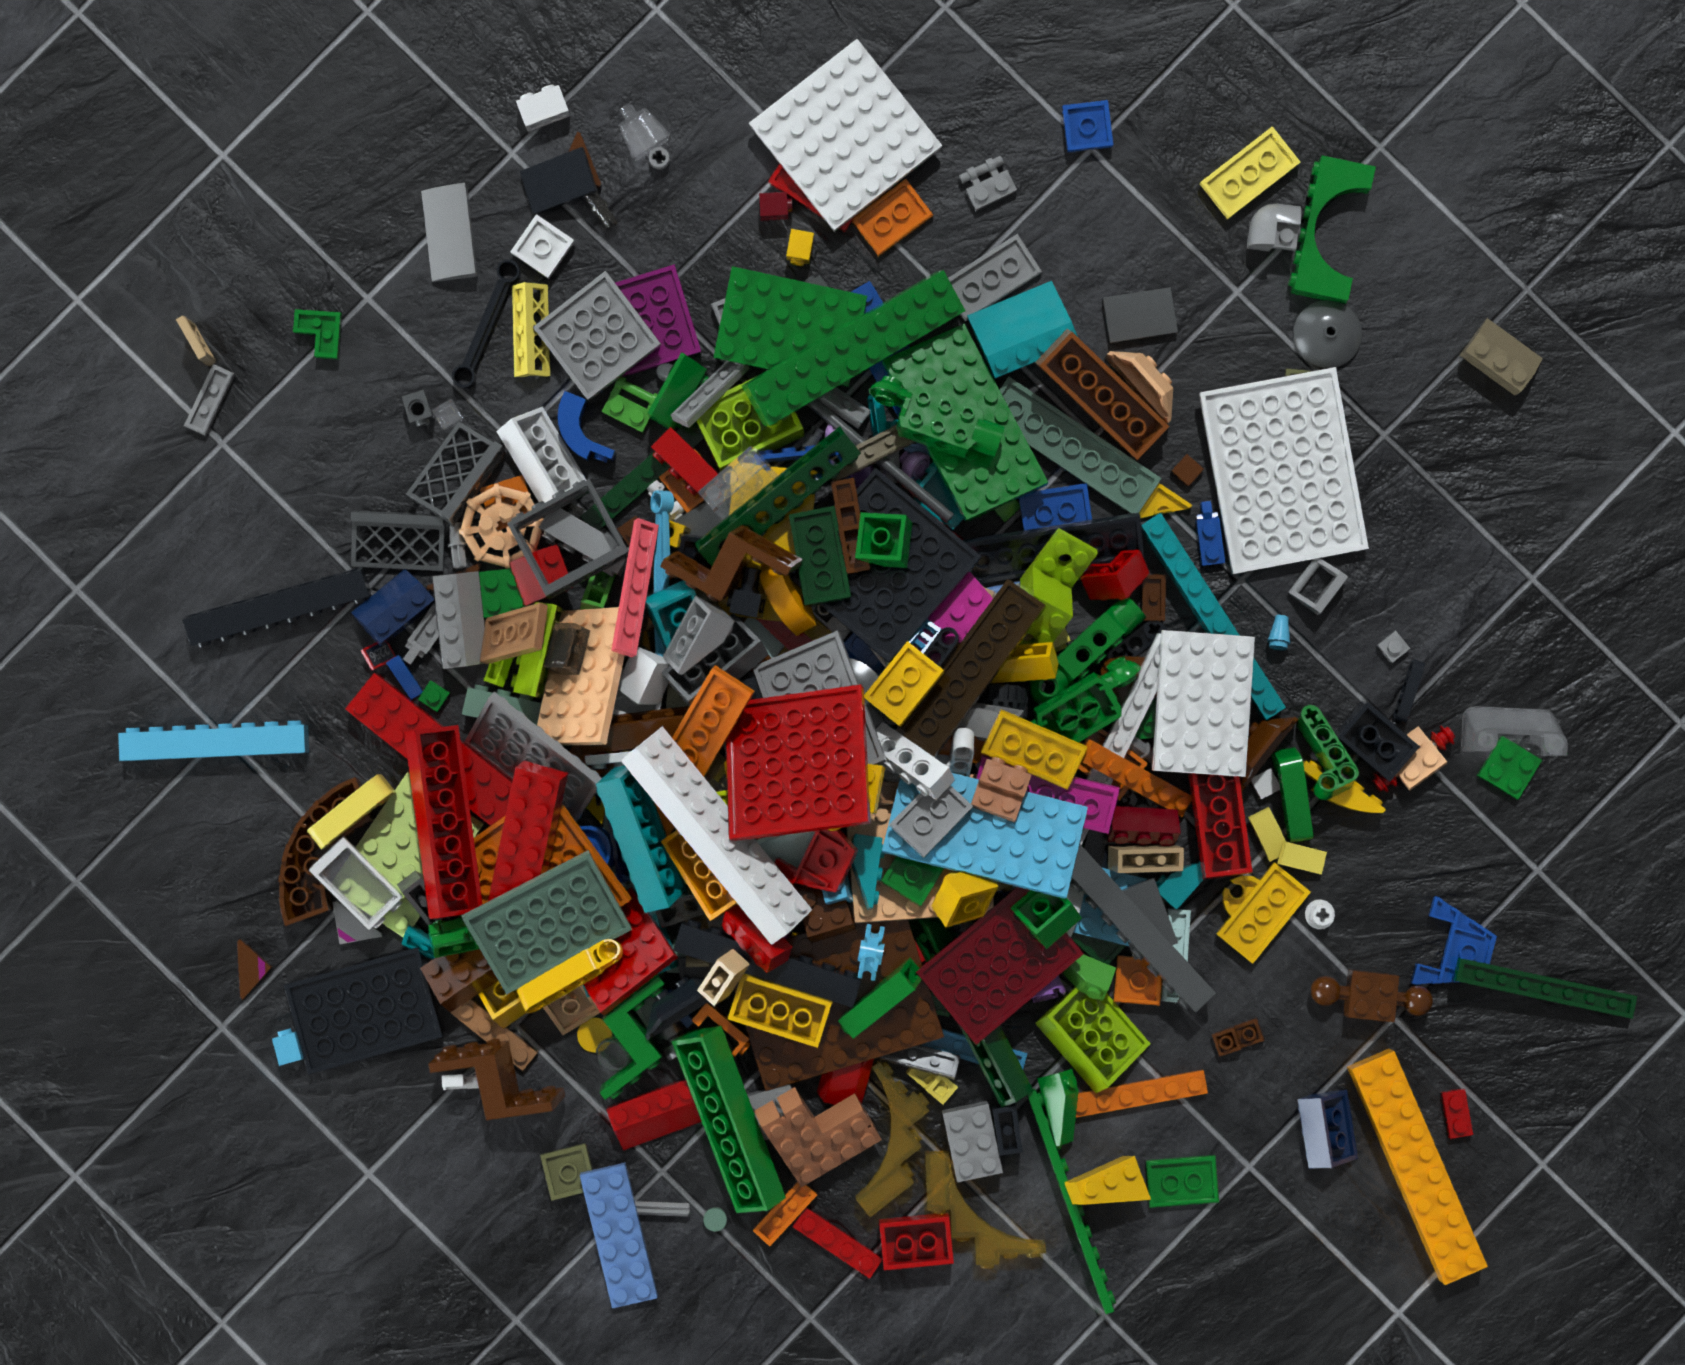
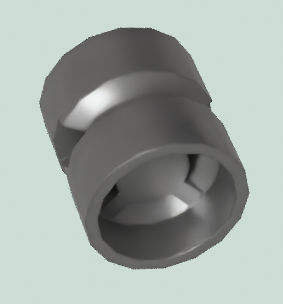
M680 1020L655 1035L658 1043L664 1045L662 1050L669 1061L677 1057L671 1041L684 1034L685 1028Z

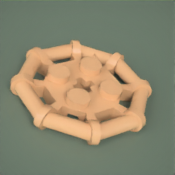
M498 483L466 501L467 507L459 534L463 536L477 562L480 560L510 569V562L524 556L522 550L510 556L509 549L518 545L509 526L506 527V532L498 531L496 527H498L497 522L500 520L503 523L512 521L511 519L516 517V514L521 513L520 508L525 505L528 512L532 510L531 507L535 504L529 492L526 491L525 493L499 486ZM502 496L518 501L516 505H509L502 502ZM495 497L496 503L486 509L480 505ZM477 511L481 514L479 525L471 526L474 513ZM543 518L529 525L534 526L530 541L526 540L532 552L537 551L542 533L539 526L544 520ZM526 527L520 530L523 536L525 534ZM479 532L485 542L481 548L473 537V533ZM489 547L495 550H502L503 557L486 552Z

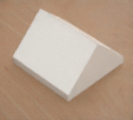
M638 647L637 655L628 657L620 676L618 690L637 704L659 705L668 685L662 672L670 664L662 656Z

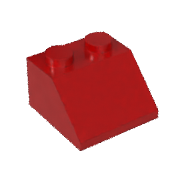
M557 544L532 552L549 584L568 574ZM525 556L509 563L524 606L548 599ZM572 588L566 590L565 592H563V593H561V594L567 593V592H568L569 590H571Z

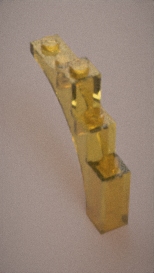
M880 1060L872 1064V1068L881 1081L888 1098L891 1113V1133L886 1154L878 1171L871 1181L856 1195V1200L869 1217L877 1213L914 1183L912 1176L915 1174L907 1164L903 1166L901 1163L922 1147L919 1142L922 1140L921 1136L914 1128L910 1130L909 1127L929 1112L927 1105L930 1104L922 1092L918 1095L914 1090L907 1096L905 1093L908 1089L901 1080L898 1082L894 1080L891 1076L894 1071L886 1061L882 1064Z
M948 1150L925 1151L927 1210H932V1214H944L946 1210H950L951 1236L956 1238V1241H969L970 1237H974L976 1265H980V1268L990 1269L994 1268V1264H999V1255H1003V1258H1017V1254H1026L1027 1257L1035 1258L1040 1257V1253H1046L1044 1240L1024 1239L1006 1234L980 1218L965 1202L955 1184Z

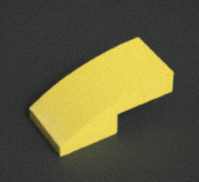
M1267 807L1249 816L1248 819L1267 859L1271 862L1279 858L1282 842H1286L1270 808Z
M909 1068L906 1071L910 1077L941 1104H944L958 1088L957 1085L946 1077Z

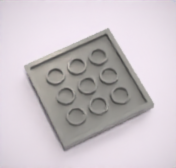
M606 271L533 327L588 401L662 345Z

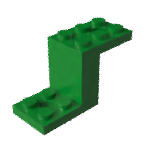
M661 973L655 975L603 1016L602 1020L633 1058L632 1062L601 1085L599 1093L605 1100L608 1097L612 1099L617 1097L623 1091L622 1088L625 1084L629 1082L632 1085L642 1077V1071L646 1068L652 1070L660 1063L662 1049L653 1037L649 1040L646 1039L647 1029L633 1011L635 1012L645 1004V998L649 995L653 998L663 990L665 977Z

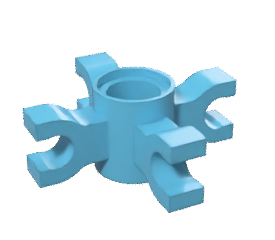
M867 924L865 938L861 940L858 961H860L857 978H862L863 972L869 971L871 973V980L875 981L878 965H881L885 945L882 944L885 927L880 926L879 933L874 934L871 932L872 925Z

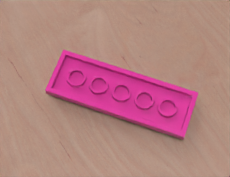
M982 755L976 779L980 778L986 759L991 760L992 757ZM1031 775L1026 791L1088 807L1083 828L1108 834L1120 788L1074 777L1067 790Z

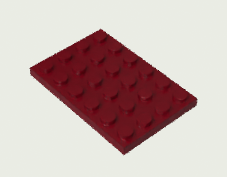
M1014 888L988 910L983 917L977 919L916 971L976 1045L1084 954L1067 933L1063 934L1047 949L1033 936L1011 910V907L1030 891L1028 889Z

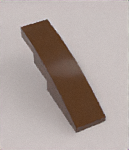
M854 478L833 481L831 486L847 574L870 570L868 562L855 559L861 514Z

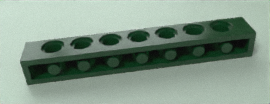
M839 426L695 542L698 551L713 566L722 548L719 547L720 544L726 540L731 531L741 525L748 526V529L764 536L769 527L774 523H780L785 518V514L792 509L800 507L805 498L810 494L817 493L826 481L836 478L840 470L846 465L853 464L861 452ZM832 453H839L836 459L829 460V456ZM820 467V471L817 474H810L813 468ZM796 482H802L800 488L792 489ZM777 497H784L781 503H774ZM759 512H766L764 517L756 518Z

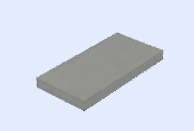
M1016 234L948 277L966 310L960 314L964 322L968 321L967 315L993 305L1040 275L1042 271L1019 235Z

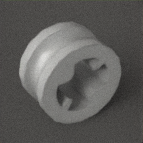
M656 147L649 153L651 166L662 170L669 165L670 158L666 149ZM657 153H662V157L666 158L665 161L662 160L661 164H657V161L653 159L654 156L657 157Z

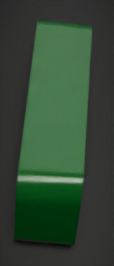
M1314 705L1305 706L1298 717L1297 727L1326 771L1319 776L1314 786V794L1321 800H1328L1349 790L1356 781L1359 771L1320 709ZM1317 735L1323 736L1326 741L1318 739ZM1329 755H1335L1338 760L1332 759ZM1341 774H1347L1350 779H1345ZM1322 783L1328 784L1331 789L1324 788Z
M1295 747L1276 750L1271 755L1274 769L1279 778L1289 843L1311 840L1313 839V828L1302 757Z

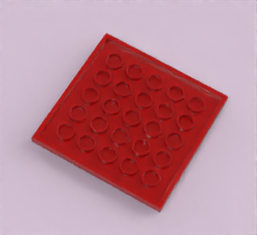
M860 684L749 700L726 740L729 839L731 841L871 824L864 687Z

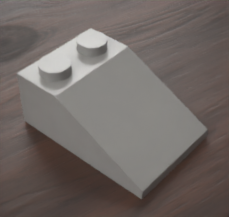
M695 595L663 658L678 674L683 675L724 642L725 638L732 632L735 621L719 605Z

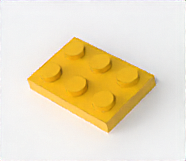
M907 641L865 693L864 698L901 727L945 671Z

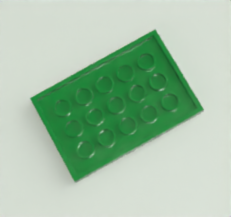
M732 266L713 358L769 370L863 315L867 296ZM850 379L840 385L848 387Z

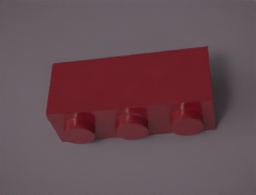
M1115 806L1109 833H1106L1107 842H1115L1117 844L1138 843L1139 845H1175L1181 834L1178 809Z

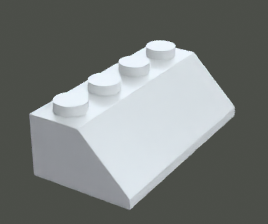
M543 407L510 419L496 431L538 502L544 501L546 503L553 499L552 495L561 490L565 492L570 490L577 481L578 483L584 479L586 481V478Z

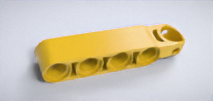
M613 939L602 940L521 986L517 990V994L525 1012H536L602 974L606 968L621 959L623 949L620 943Z

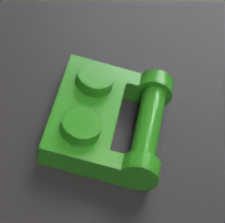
M620 377L617 379L602 413L643 433L650 421L648 411L658 394L654 393L653 395L626 381L627 378ZM623 389L649 402L647 409L620 396L621 390Z

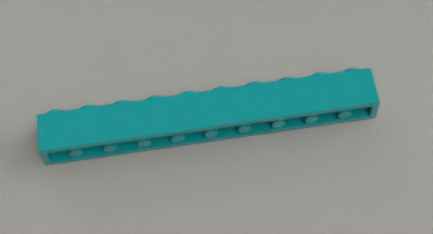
M1159 513L1142 524L1143 536L1204 631L1209 634L1240 636L1163 515ZM1253 657L1251 704L1263 721L1271 718L1286 707Z

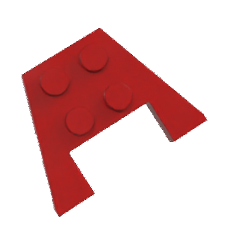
M829 829L815 831L798 868L781 858H777L774 863L792 884L807 885L811 888L836 893L840 890L859 850L840 829L836 831H830Z

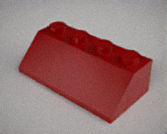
M685 1078L606 1108L614 1133L623 1150L702 1122Z

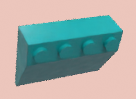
M1052 281L967 315L993 379L1036 362L1066 329H1069L1077 336L1073 323Z

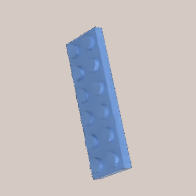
M626 1162L581 1172V1184L612 1308L658 1298Z

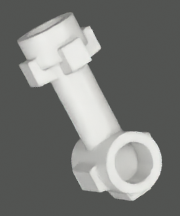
M656 480L647 488L648 494L652 496L655 490L663 491L665 486L662 482L659 483ZM677 500L674 502L673 510L669 514L670 521L683 516L682 513L685 511Z

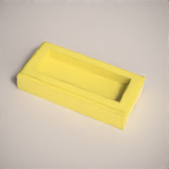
M1283 841L1277 864L1322 874L1327 852Z

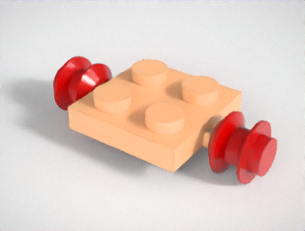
M1419 726L1409 732L1407 736L1420 747L1390 782L1381 775L1374 773L1375 779L1372 781L1380 792L1384 790L1388 793V786L1393 785L1396 787V777H1399L1410 791L1444 767L1447 761L1437 748L1446 751L1445 745L1447 743L1455 744L1453 739L1456 737L1449 727L1439 726V733L1431 732V741Z

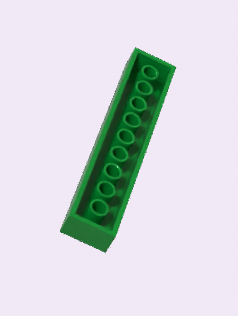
M944 270L937 271L741 386L763 425L771 426L966 310Z

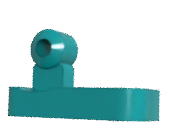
M869 395L867 404L868 409L871 411L869 416L874 437L897 425L898 419L892 422L886 421L884 405L878 403L872 395Z

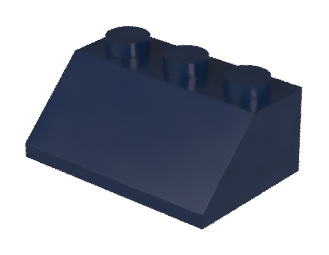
M404 569L352 611L351 614L382 648L429 610L433 603L435 604V599L415 577Z
M1347 1090L1319 1093L1299 1098L1298 1110L1301 1117L1302 1135L1305 1142L1308 1167L1333 1168L1358 1159Z

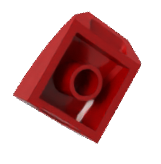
M874 1059L821 1074L817 1093L823 1102L836 1105L855 1094L862 1104Z

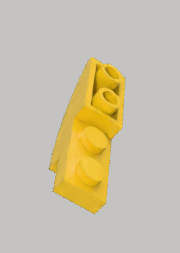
M1312 760L1309 763L1303 761L1305 775L1315 782L1310 789L1314 792V786L1322 774L1320 772L1322 768ZM1354 782L1349 790L1327 800L1355 811L1384 813L1386 810L1381 806L1383 802L1374 795L1370 797L1363 792L1364 787L1357 782ZM1322 783L1324 788L1331 789L1328 784Z

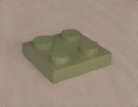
M586 1143L540 1155L551 1201L584 1193L580 1173L593 1170Z

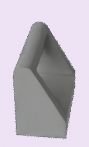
M1316 558L1311 561L1288 593L1318 615L1324 610L1348 576L1324 560ZM1321 566L1334 577L1313 603L1299 594V592L1318 567Z

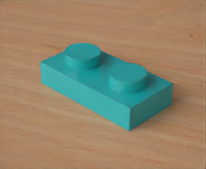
M409 925L401 945L409 949L419 947L422 955L433 960L434 954L429 934Z

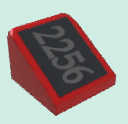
M376 642L361 650L371 670L387 665L386 662L396 657L389 643L381 648Z

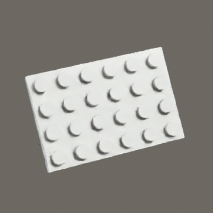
M1161 630L1153 771L1246 777L1255 637Z

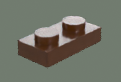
M1149 574L1142 583L1141 610L1146 616L1144 621H1165L1166 575Z

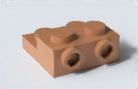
M992 757L991 760L986 759L971 805L975 809L1015 822L1032 774L1027 773L1028 769L1023 766L1014 765V768L1006 766L1005 761L997 757Z

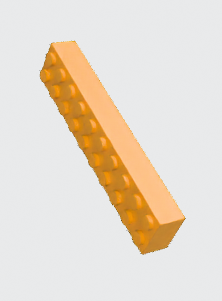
M1386 1049L1347 1066L1439 1281L1447 1285L1488 1267L1395 1051Z

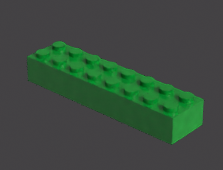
M722 1026L690 1030L671 1042L736 1213L768 1211L786 1199Z

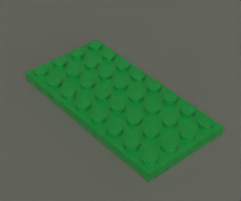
M965 324L883 359L882 364L888 376L902 382L901 388L909 390L913 386L918 385L981 407L984 419L1005 426L995 457L973 450L963 459L925 445L965 523L1048 484L1046 476Z

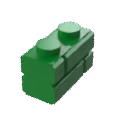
M462 915L458 916L455 920H437L433 924L428 925L434 958L480 949L464 923Z

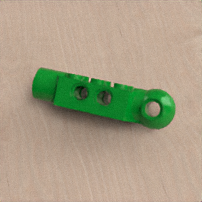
M883 376L881 381L876 382L870 387L869 393L878 403L889 407H901L896 426L898 436L963 459L973 450L995 457L1005 426L984 419L981 407L918 385L913 386L909 390L901 388L902 382L891 376Z
M1130 598L1115 602L1057 655L1059 664L1055 679L1029 681L1028 689L1033 701L1041 705L1075 684L1074 679L1077 681L1082 679L1089 672L1087 667L1091 663L1097 665L1106 656L1104 653L1106 649H1114L1124 640L1121 637L1122 635L1126 637L1146 619L1142 610ZM1094 635H1099L1102 638V646L1094 644ZM1080 650L1085 653L1086 660L1084 662L1077 660V651ZM1044 681L1053 683L1054 690L1052 693L1047 694L1043 692L1042 684Z
M1124 656L1113 660L1106 666L1108 669L1107 673L1100 676L1093 672L1034 708V720L1030 722L1078 743L1121 717L1122 708L1112 689L1116 686L1118 688L1124 687L1135 680L1141 666L1133 661L1126 660Z

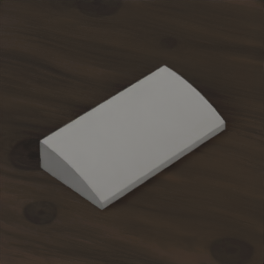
M459 183L421 191L432 282L478 277L467 185Z

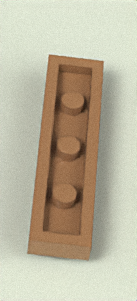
M470 999L451 1012V1014L486 1042L492 1039L508 1040L513 1064L522 1071L538 1053V1051L508 1027L504 1029L493 1021L489 1012L473 999Z

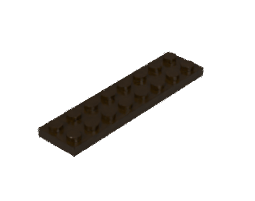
M1007 579L942 667L945 671L904 724L901 727L898 726L896 731L936 758L1046 609V605Z

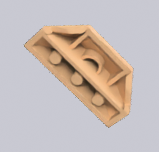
M1110 351L1105 356V359L1133 391L1168 424L1172 417L1173 387L1171 386V379L1165 373L1161 374L1155 368L1157 364L1150 356L1145 357L1143 353Z

